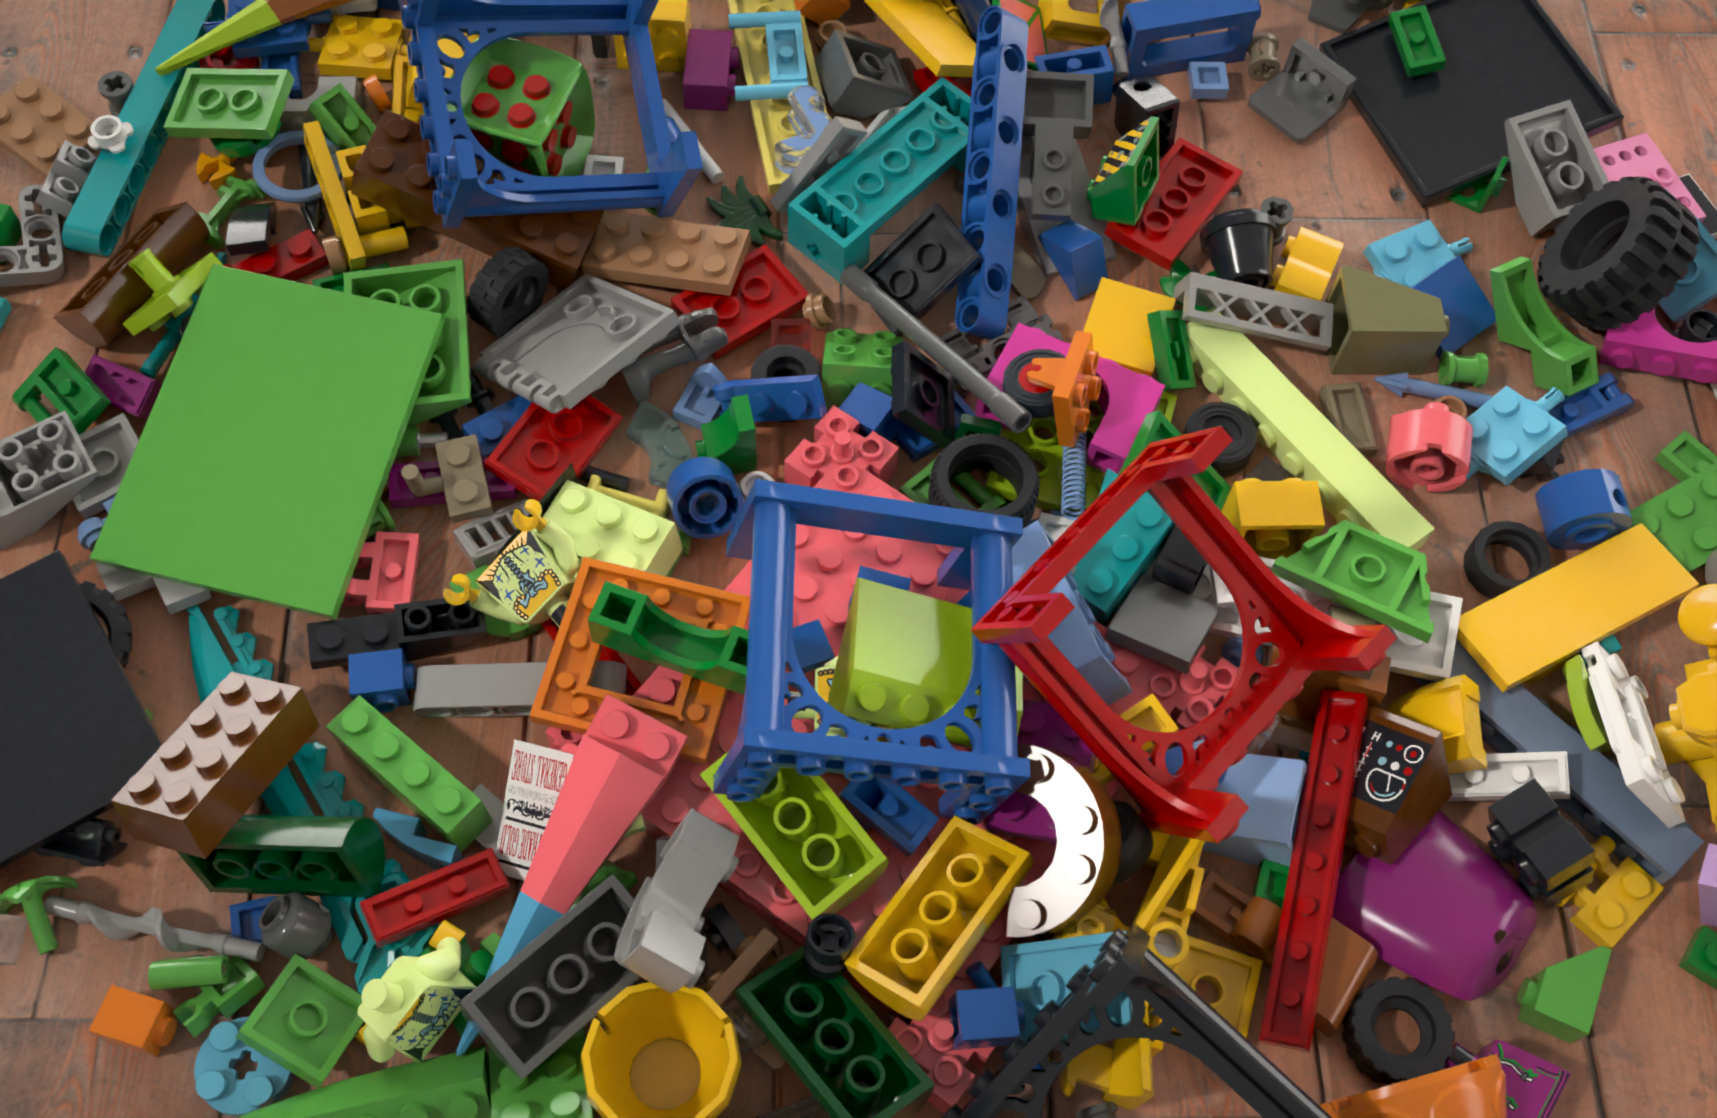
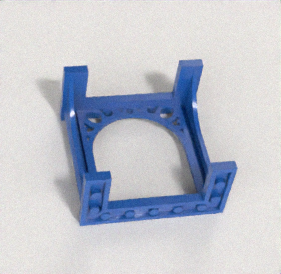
M406 0L407 5H402L401 19L403 29L410 30L411 41H408L407 45L408 61L410 66H416L418 78L414 79V96L416 102L423 105L424 115L420 116V130L422 139L429 140L430 152L426 155L427 171L429 177H435L437 190H433V207L436 215L441 214L444 229L460 228L464 217L656 208L658 217H672L703 170L696 131L680 132L671 146L648 28V22L659 0ZM478 35V41L470 43L467 37ZM623 35L649 173L543 177L523 173L503 164L488 153L477 141L464 117L461 104V85L469 64L488 46L512 37ZM440 39L454 41L461 47L464 56L461 58L449 57L441 51L438 41ZM443 66L451 68L454 77L445 78L446 71ZM447 105H454L457 110L450 112ZM475 158L480 159L484 167L479 176L477 174ZM493 172L499 173L504 181H499L494 178L493 184H486Z
M756 479L726 544V557L752 560L747 672L737 738L714 775L713 793L727 795V799L735 802H749L755 798H760L781 767L796 769L798 774L804 776H819L829 772L844 774V777L851 781H868L873 779V777L892 779L893 784L905 787L915 786L920 783L938 784L939 789L946 791L938 799V817L953 818L955 815L973 825L981 823L1030 778V759L1018 757L1015 664L996 643L982 644L972 633V668L967 686L958 702L938 719L908 729H883L862 724L838 712L811 686L801 669L794 648L793 601L796 524L953 546L954 548L937 570V586L972 591L973 627L1013 586L1012 548L1023 535L1022 518ZM788 686L798 689L801 697L793 699L788 705H784V698L789 699L791 696ZM813 709L818 712L820 725L817 730L810 734L794 731L792 718L800 710ZM965 709H976V715L973 720L964 716ZM947 726H956L962 729L970 738L972 751H958L953 748L946 738L945 728ZM830 727L840 728L845 732L846 738L840 735L827 736L826 734ZM884 737L888 742H879L877 738ZM920 739H933L937 748L929 745L927 747L921 746Z

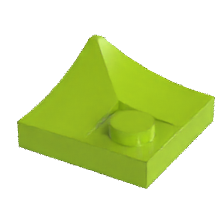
M1577 655L1566 661L1562 670L1567 680L1568 694L1575 720L1590 751L1614 752L1595 700L1584 660L1580 655Z

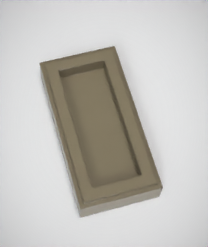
M1360 382L1322 385L1318 393L1325 417L1364 457L1375 456L1378 451V445Z

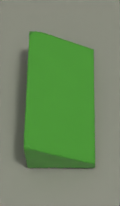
M341 82L311 102L307 110L315 121H319L321 129L328 138L342 150L367 145L376 129V125Z

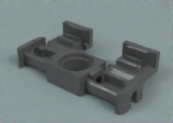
M1024 295L1010 301L1008 304L1007 323L1010 326L1007 329L1008 332L981 345L978 354L976 352L978 350L977 345L971 346L966 338L968 334L961 332L958 328L939 337L986 378H988L997 362L994 352L1006 346L1018 322L1028 327L1041 329L1047 335L1063 341V336L1059 330L1052 331L1053 321L1048 315H1042L1039 323H1037L1039 316ZM953 377L954 389L960 397L966 398L969 390Z

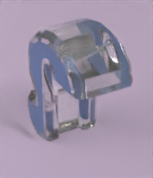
M810 85L796 86L787 96V101L792 107L787 114V118L797 135L779 141L775 145V166L783 173L791 174L800 163L802 156L810 150L823 133L825 126L833 120L829 114L824 112L825 97L820 90Z

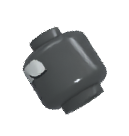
M292 892L283 897H275L268 903L260 916L259 928L261 929L262 942L269 949L291 960L294 954L299 955L305 960H308L315 954H321L329 946L333 937L331 912L325 906L300 892Z

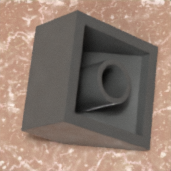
M835 29L815 60L816 69L832 110L840 115H850L863 119L909 102L914 96L893 48Z

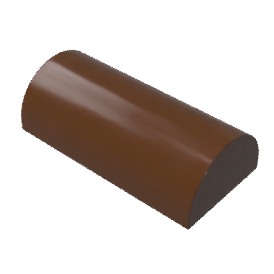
M187 202L157 209L53 318L83 342L98 349H106L126 328L122 323L139 309L154 292L135 270L128 266V263L149 248L151 253L174 276L209 239L210 232L206 223Z

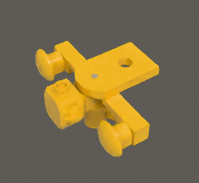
M1708 584L1696 588L1684 598L1678 611V623L1681 631L1688 639L1698 644L1707 645L1711 659L1684 664L1687 680L1676 688L1677 703L1669 705L1671 720L1656 723L1654 731L1666 765L1685 762L1706 783L1712 822L1715 824L1717 832V584Z

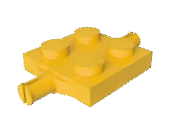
M333 15V23L330 24L325 36L322 38L309 37L310 50L306 52L321 53L317 63L320 75L368 78L375 74L377 79L392 80L396 54L408 57L407 45L403 43L407 30L403 29L402 20Z

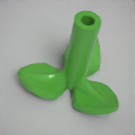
M59 875L43 876L18 883L0 894V919L14 906L22 903L39 955L59 948L42 897L47 890L52 888L78 889L77 882L72 878Z

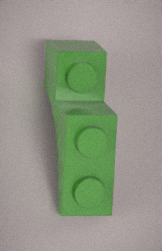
M1520 256L1491 269L1490 276L1498 341L1531 351L1534 385L1549 391L1552 387H1555L1564 396L1569 397L1598 383L1596 347L1574 336L1554 316L1538 287L1532 260Z

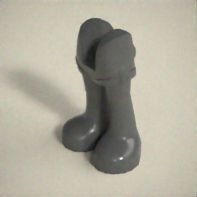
M710 307L679 315L680 324L672 329L664 340L654 343L640 354L633 364L621 369L637 404L651 396V380L654 377L693 361L702 362L729 342L726 331L721 327H715L719 322V317L714 308ZM678 340L682 342L667 350L639 359L642 355Z

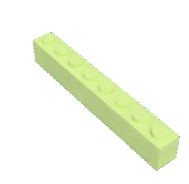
M1214 306L1206 312L1212 313L1217 308ZM1191 321L1186 324L1193 370L1202 379L1204 386L1210 392L1215 393L1224 403L1235 405L1250 416L1256 427L1258 443L1268 448L1278 458L1288 474L1303 481H1318L1321 503L1336 519L1337 524L1347 520L1418 551L1422 548L1435 528L1243 333Z

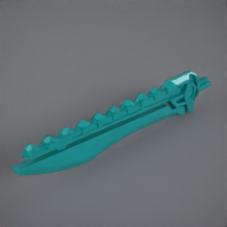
M194 605L187 608L189 613L192 667L201 703L230 672L272 681L274 665L264 658L262 660H253L257 638L248 632L236 633L240 616L239 610L230 605L214 610V618L217 620L239 660L232 664L199 606ZM317 741L315 743H305L293 759L324 815L363 817L365 807L363 804L355 799L343 801L346 777L336 770L333 772L324 771L327 747ZM288 764L260 795L273 815L316 816ZM392 858L385 860L383 880L378 894L410 881L407 874L402 871V864ZM319 896L323 906L331 912L332 925L341 942L346 959L350 963L358 964L354 976L358 993L361 995L364 986L372 979H381L395 959L400 956L419 957L426 947L431 946L429 942L439 927L437 923L393 943L377 948L360 909L359 902L368 898ZM355 908L368 935L367 943L354 917Z

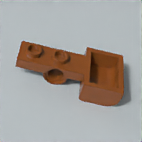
M1209 871L1202 880L1196 909L1191 916L1248 956L1262 960V965L1271 971L1282 909L1267 899L1256 896L1249 897L1213 871ZM1334 918L1331 921L1314 1028L1327 1037L1337 1033L1379 957L1378 951L1373 945Z

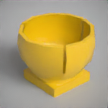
M651 982L626 987L597 1012V1016L604 1025L605 1030L600 1026V1021L593 1018L581 1053V1064L587 1100L602 1118H716L729 1105L742 1065L736 1029L730 1017L703 989L696 987L689 989L683 986L679 990L669 993Z

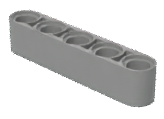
M598 661L590 686L626 695L627 666L615 661ZM547 662L428 665L419 667L416 674L413 712L416 715L429 718L529 716Z

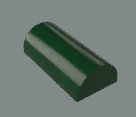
M244 814L206 859L177 851L209 892L279 895L300 892L307 896L371 898L378 895L385 868L383 837L378 825L368 817Z
M804 946L736 990V1000L831 1118H913L930 1097L935 1086L933 1081L843 975L836 979L823 980L814 977L807 971L802 958Z

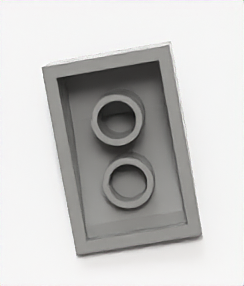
M1571 100L1518 115L1504 122L1515 203L1531 237L1553 230L1560 220L1564 221L1570 214L1569 210L1586 199V195L1594 190L1599 191L1603 188L1604 184L1609 182Z

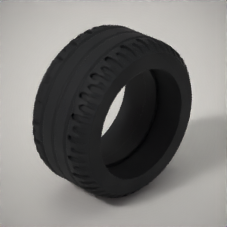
M992 433L965 435L948 444L936 458L930 476L929 505L1022 518L1023 528H1025L1033 516L1039 495V475L1031 456H1028V452L1024 451L1023 447H1019L1011 439L1007 440L1004 436H995ZM986 469L1005 477L1014 487L1017 498L1009 505L1000 509L980 510L970 507L959 500L953 493L949 483L965 471Z

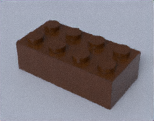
M230 672L170 738L159 747L141 769L128 780L127 784L112 798L111 802L134 839L206 859L227 832L240 820L320 725L301 687Z

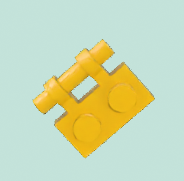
M1601 835L1594 844H1589L1595 850V860L1591 867L1594 869V875L1602 883L1593 893L1585 886L1555 905L1563 907L1571 900L1579 909L1569 921L1598 947L1605 946L1612 949L1662 892L1664 887L1629 856L1615 866L1610 861L1609 855L1616 848V843L1610 837Z

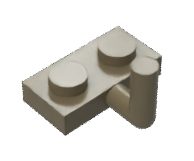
M476 434L435 443L441 471L440 476L423 479L417 466L413 464L404 466L401 471L410 491L416 497L445 492L449 516L453 523L494 514L481 449Z

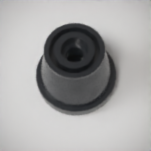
M1235 209L1214 217L1201 230L1199 234L1201 249L1209 256L1217 278L1265 289L1272 284L1273 240L1277 236L1275 219L1271 215L1258 209Z

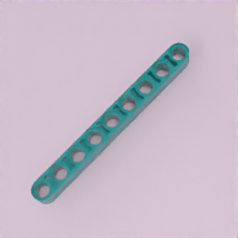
M223 0L176 1L118 116L122 123H130L134 132L127 137L125 149L122 152L114 154L102 148L64 223L62 240L67 249L106 257L114 251L168 140L169 134L163 127L187 68H200L199 60H196L164 76H159L155 69L206 34L204 22L225 20L226 10Z

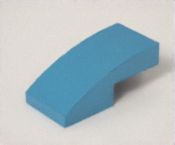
M375 808L373 817L382 831L401 850L418 861L435 869H441L464 859L456 845L426 838L427 830L420 818Z

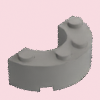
M690 809L661 851L660 856L664 859L653 878L646 877L632 904L615 949L614 957L615 961L619 962V965L669 993H673L683 986L691 989L695 985L705 966V961L701 960L700 956L706 937L699 934L705 918L700 915L720 881L726 883L735 871L739 858L735 857L734 853L740 836L694 809Z

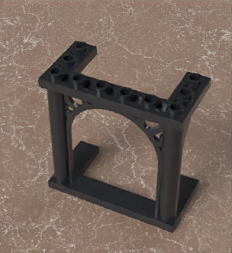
M1135 923L1126 933L1118 928L1100 947V954L1093 961L1094 967L1091 969L1087 964H1084L1067 982L1065 986L1071 992L1058 1005L1051 999L1032 1021L1038 1026L1036 1030L1026 1040L1020 1034L1015 1037L1000 1055L1005 1063L994 1074L986 1069L968 1089L967 1092L973 1097L965 1106L960 1109L954 1103L941 1118H994L997 1113L1004 1110L1019 1111L1027 1118H1042L1043 1106L1050 1086L1056 1076L1073 1058L1097 1044L1109 1040L1132 1037L1163 1041L1189 1052L1216 1073L1263 1118L1332 1117L1147 947L1151 936ZM1121 991H1124L1129 996L1133 1006L1131 1020L1123 1025L1112 1021L1106 1008ZM1145 1001L1153 1007L1150 1014L1162 1019L1159 1024L1150 1026L1143 1021L1146 1011ZM1095 1005V1014L1100 1022V1026L1094 1032H1086L1081 1027V1021L1085 1025L1088 1023L1091 1017V1007ZM1172 1027H1175L1180 1033L1171 1031ZM1067 1032H1068L1069 1044H1068L1065 1040L1062 1039ZM1052 1050L1059 1051L1063 1056V1060L1060 1062L1052 1061L1049 1057V1052ZM1040 1063L1043 1069H1034V1067ZM1023 1084H1030L1035 1090V1095L1029 1101L1008 1096L1009 1094L1017 1095L1022 1093L1026 1088Z

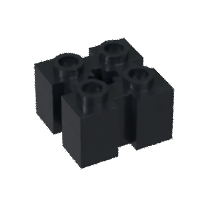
M1535 778L1488 807V817L1491 824L1486 826L1491 839L1488 841V846L1500 863L1505 865L1509 862L1512 867L1515 866L1521 875L1516 877V881L1525 889L1533 901L1538 898L1547 910L1593 882L1594 869L1591 865L1594 864L1595 850L1573 823L1566 821L1558 811V805Z

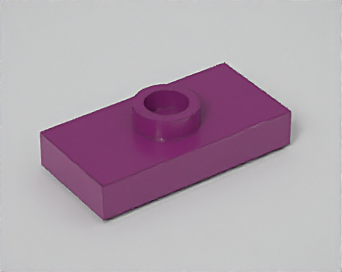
M94 354L85 370L89 378L111 401L109 405L147 421L163 383Z

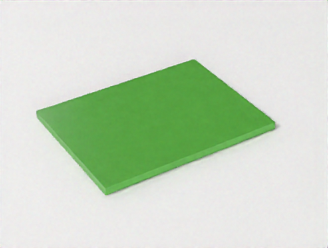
M213 264L90 559L101 565L336 620L446 321L443 314Z

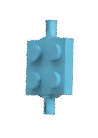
M1429 219L1368 244L1363 253L1373 267L1374 275L1411 287L1451 258L1472 252L1473 245L1472 242L1468 243L1470 239L1467 237L1447 244Z
M1506 385L1466 419L1473 426L1471 463L1466 480L1477 471L1494 476L1508 486L1567 437V426L1548 413L1565 400L1563 393L1559 389L1557 390V388L1552 387L1538 401L1526 399Z

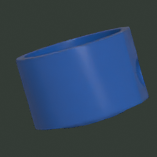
M1585 469L1567 473L1546 483L1535 494L1547 543L1554 549L1582 550L1595 547L1630 529L1632 526V516L1619 475L1611 470Z

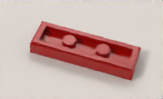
M491 847L359 903L377 948H381L510 893V884Z

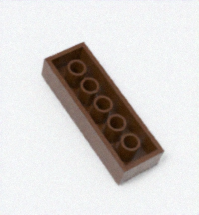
M388 109L385 110L354 168L351 194L492 257L495 256V253L504 250L506 247L510 246L513 248L517 246L545 264L544 266L549 271L547 274L550 283L563 289L573 284L596 234L604 210L464 217L460 228L444 229L441 214L436 215L433 207V190H437L435 177H429L427 171L426 155L430 152L429 140L422 139L420 124ZM475 158L477 174L479 176L484 167L482 161ZM503 163V164H505V165H507V166H509V167H511V168H513V169H515V170H518V171H520V172H523V171H521V170H519V169H516V168H514V167H512V166H510V165H508V164H506V163ZM493 172L486 184H493L494 178L499 181H504L499 173Z

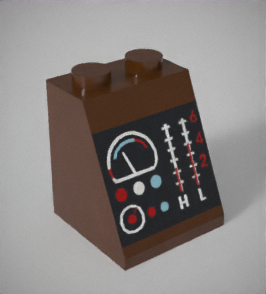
M1368 704L1344 844L1356 849L1365 857H1374L1392 865L1450 799L1452 789L1442 732Z

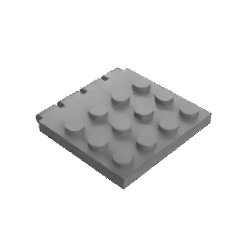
M586 273L480 352L481 357L474 363V371L547 411L558 413L565 407L571 409L590 393L605 386L608 379L622 368L633 364L645 350L654 343L664 340L668 333L680 324L675 310Z

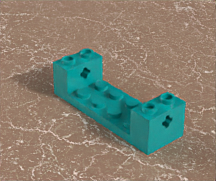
M940 78L788 204V242L835 280L844 285L840 281V275L845 267L850 264H856L862 269L869 263L871 234L951 166H954L962 173L964 172L966 167L971 97L945 78Z

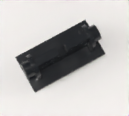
M93 818L35 851L42 856H60L77 860L84 866L104 867L127 848V843L119 842L122 830L119 827H115L113 821Z

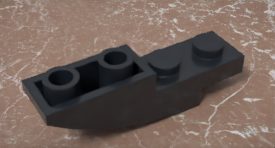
M445 598L394 604L395 612L307 623L310 664L312 670L349 665L348 655L400 648H402L408 662L433 656L486 636L485 614L472 608L468 600L461 605H452Z

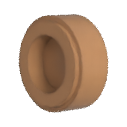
M333 235L322 238L333 275L347 272L349 269L338 236Z

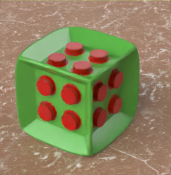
M512 38L498 41L482 50L469 64L461 85V104L464 117L477 141L497 160L527 174L543 177L579 176L586 162L587 154L590 152L595 131L592 90L584 66L579 61L561 52ZM447 105L448 111L455 112L457 110L454 105Z

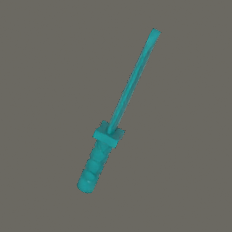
M218 252L216 257L222 264H225L227 254ZM193 293L194 296L191 298L194 303L177 316L176 319L170 318L164 324L167 332H165L162 340L155 346V350L153 349L150 353V357L141 366L140 372L143 375L154 378L162 367L163 362L170 356V352L172 353L176 347L175 345L182 339L179 326L181 321L194 311L199 296Z

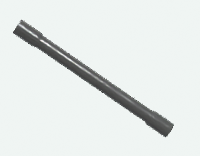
M850 264L844 268L840 275V281L861 300L869 303L987 405L991 413L1013 432L1020 433L1029 426L1032 414L1008 393L1002 392L882 290L878 283L856 264Z

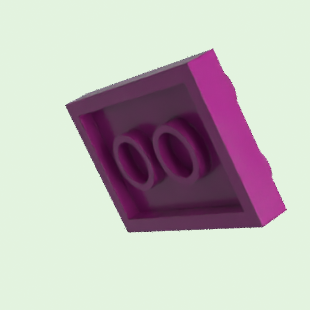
M1023 699V713L1017 743L1047 747L1069 754L1090 768L1089 771L1093 774L1096 756L1048 702ZM1015 791L988 816L986 828L990 833L1057 843L1055 823L1044 805L1030 795Z

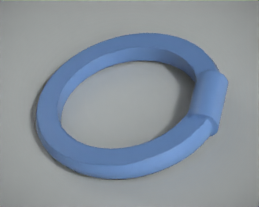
M303 130L278 134L267 146L257 151L252 165L253 177L257 185L266 194L277 200L289 203L311 202L323 197L319 184L307 189L289 190L275 185L265 174L266 163L275 152L291 145H305ZM324 135L339 181H341L342 174L336 151L342 149Z

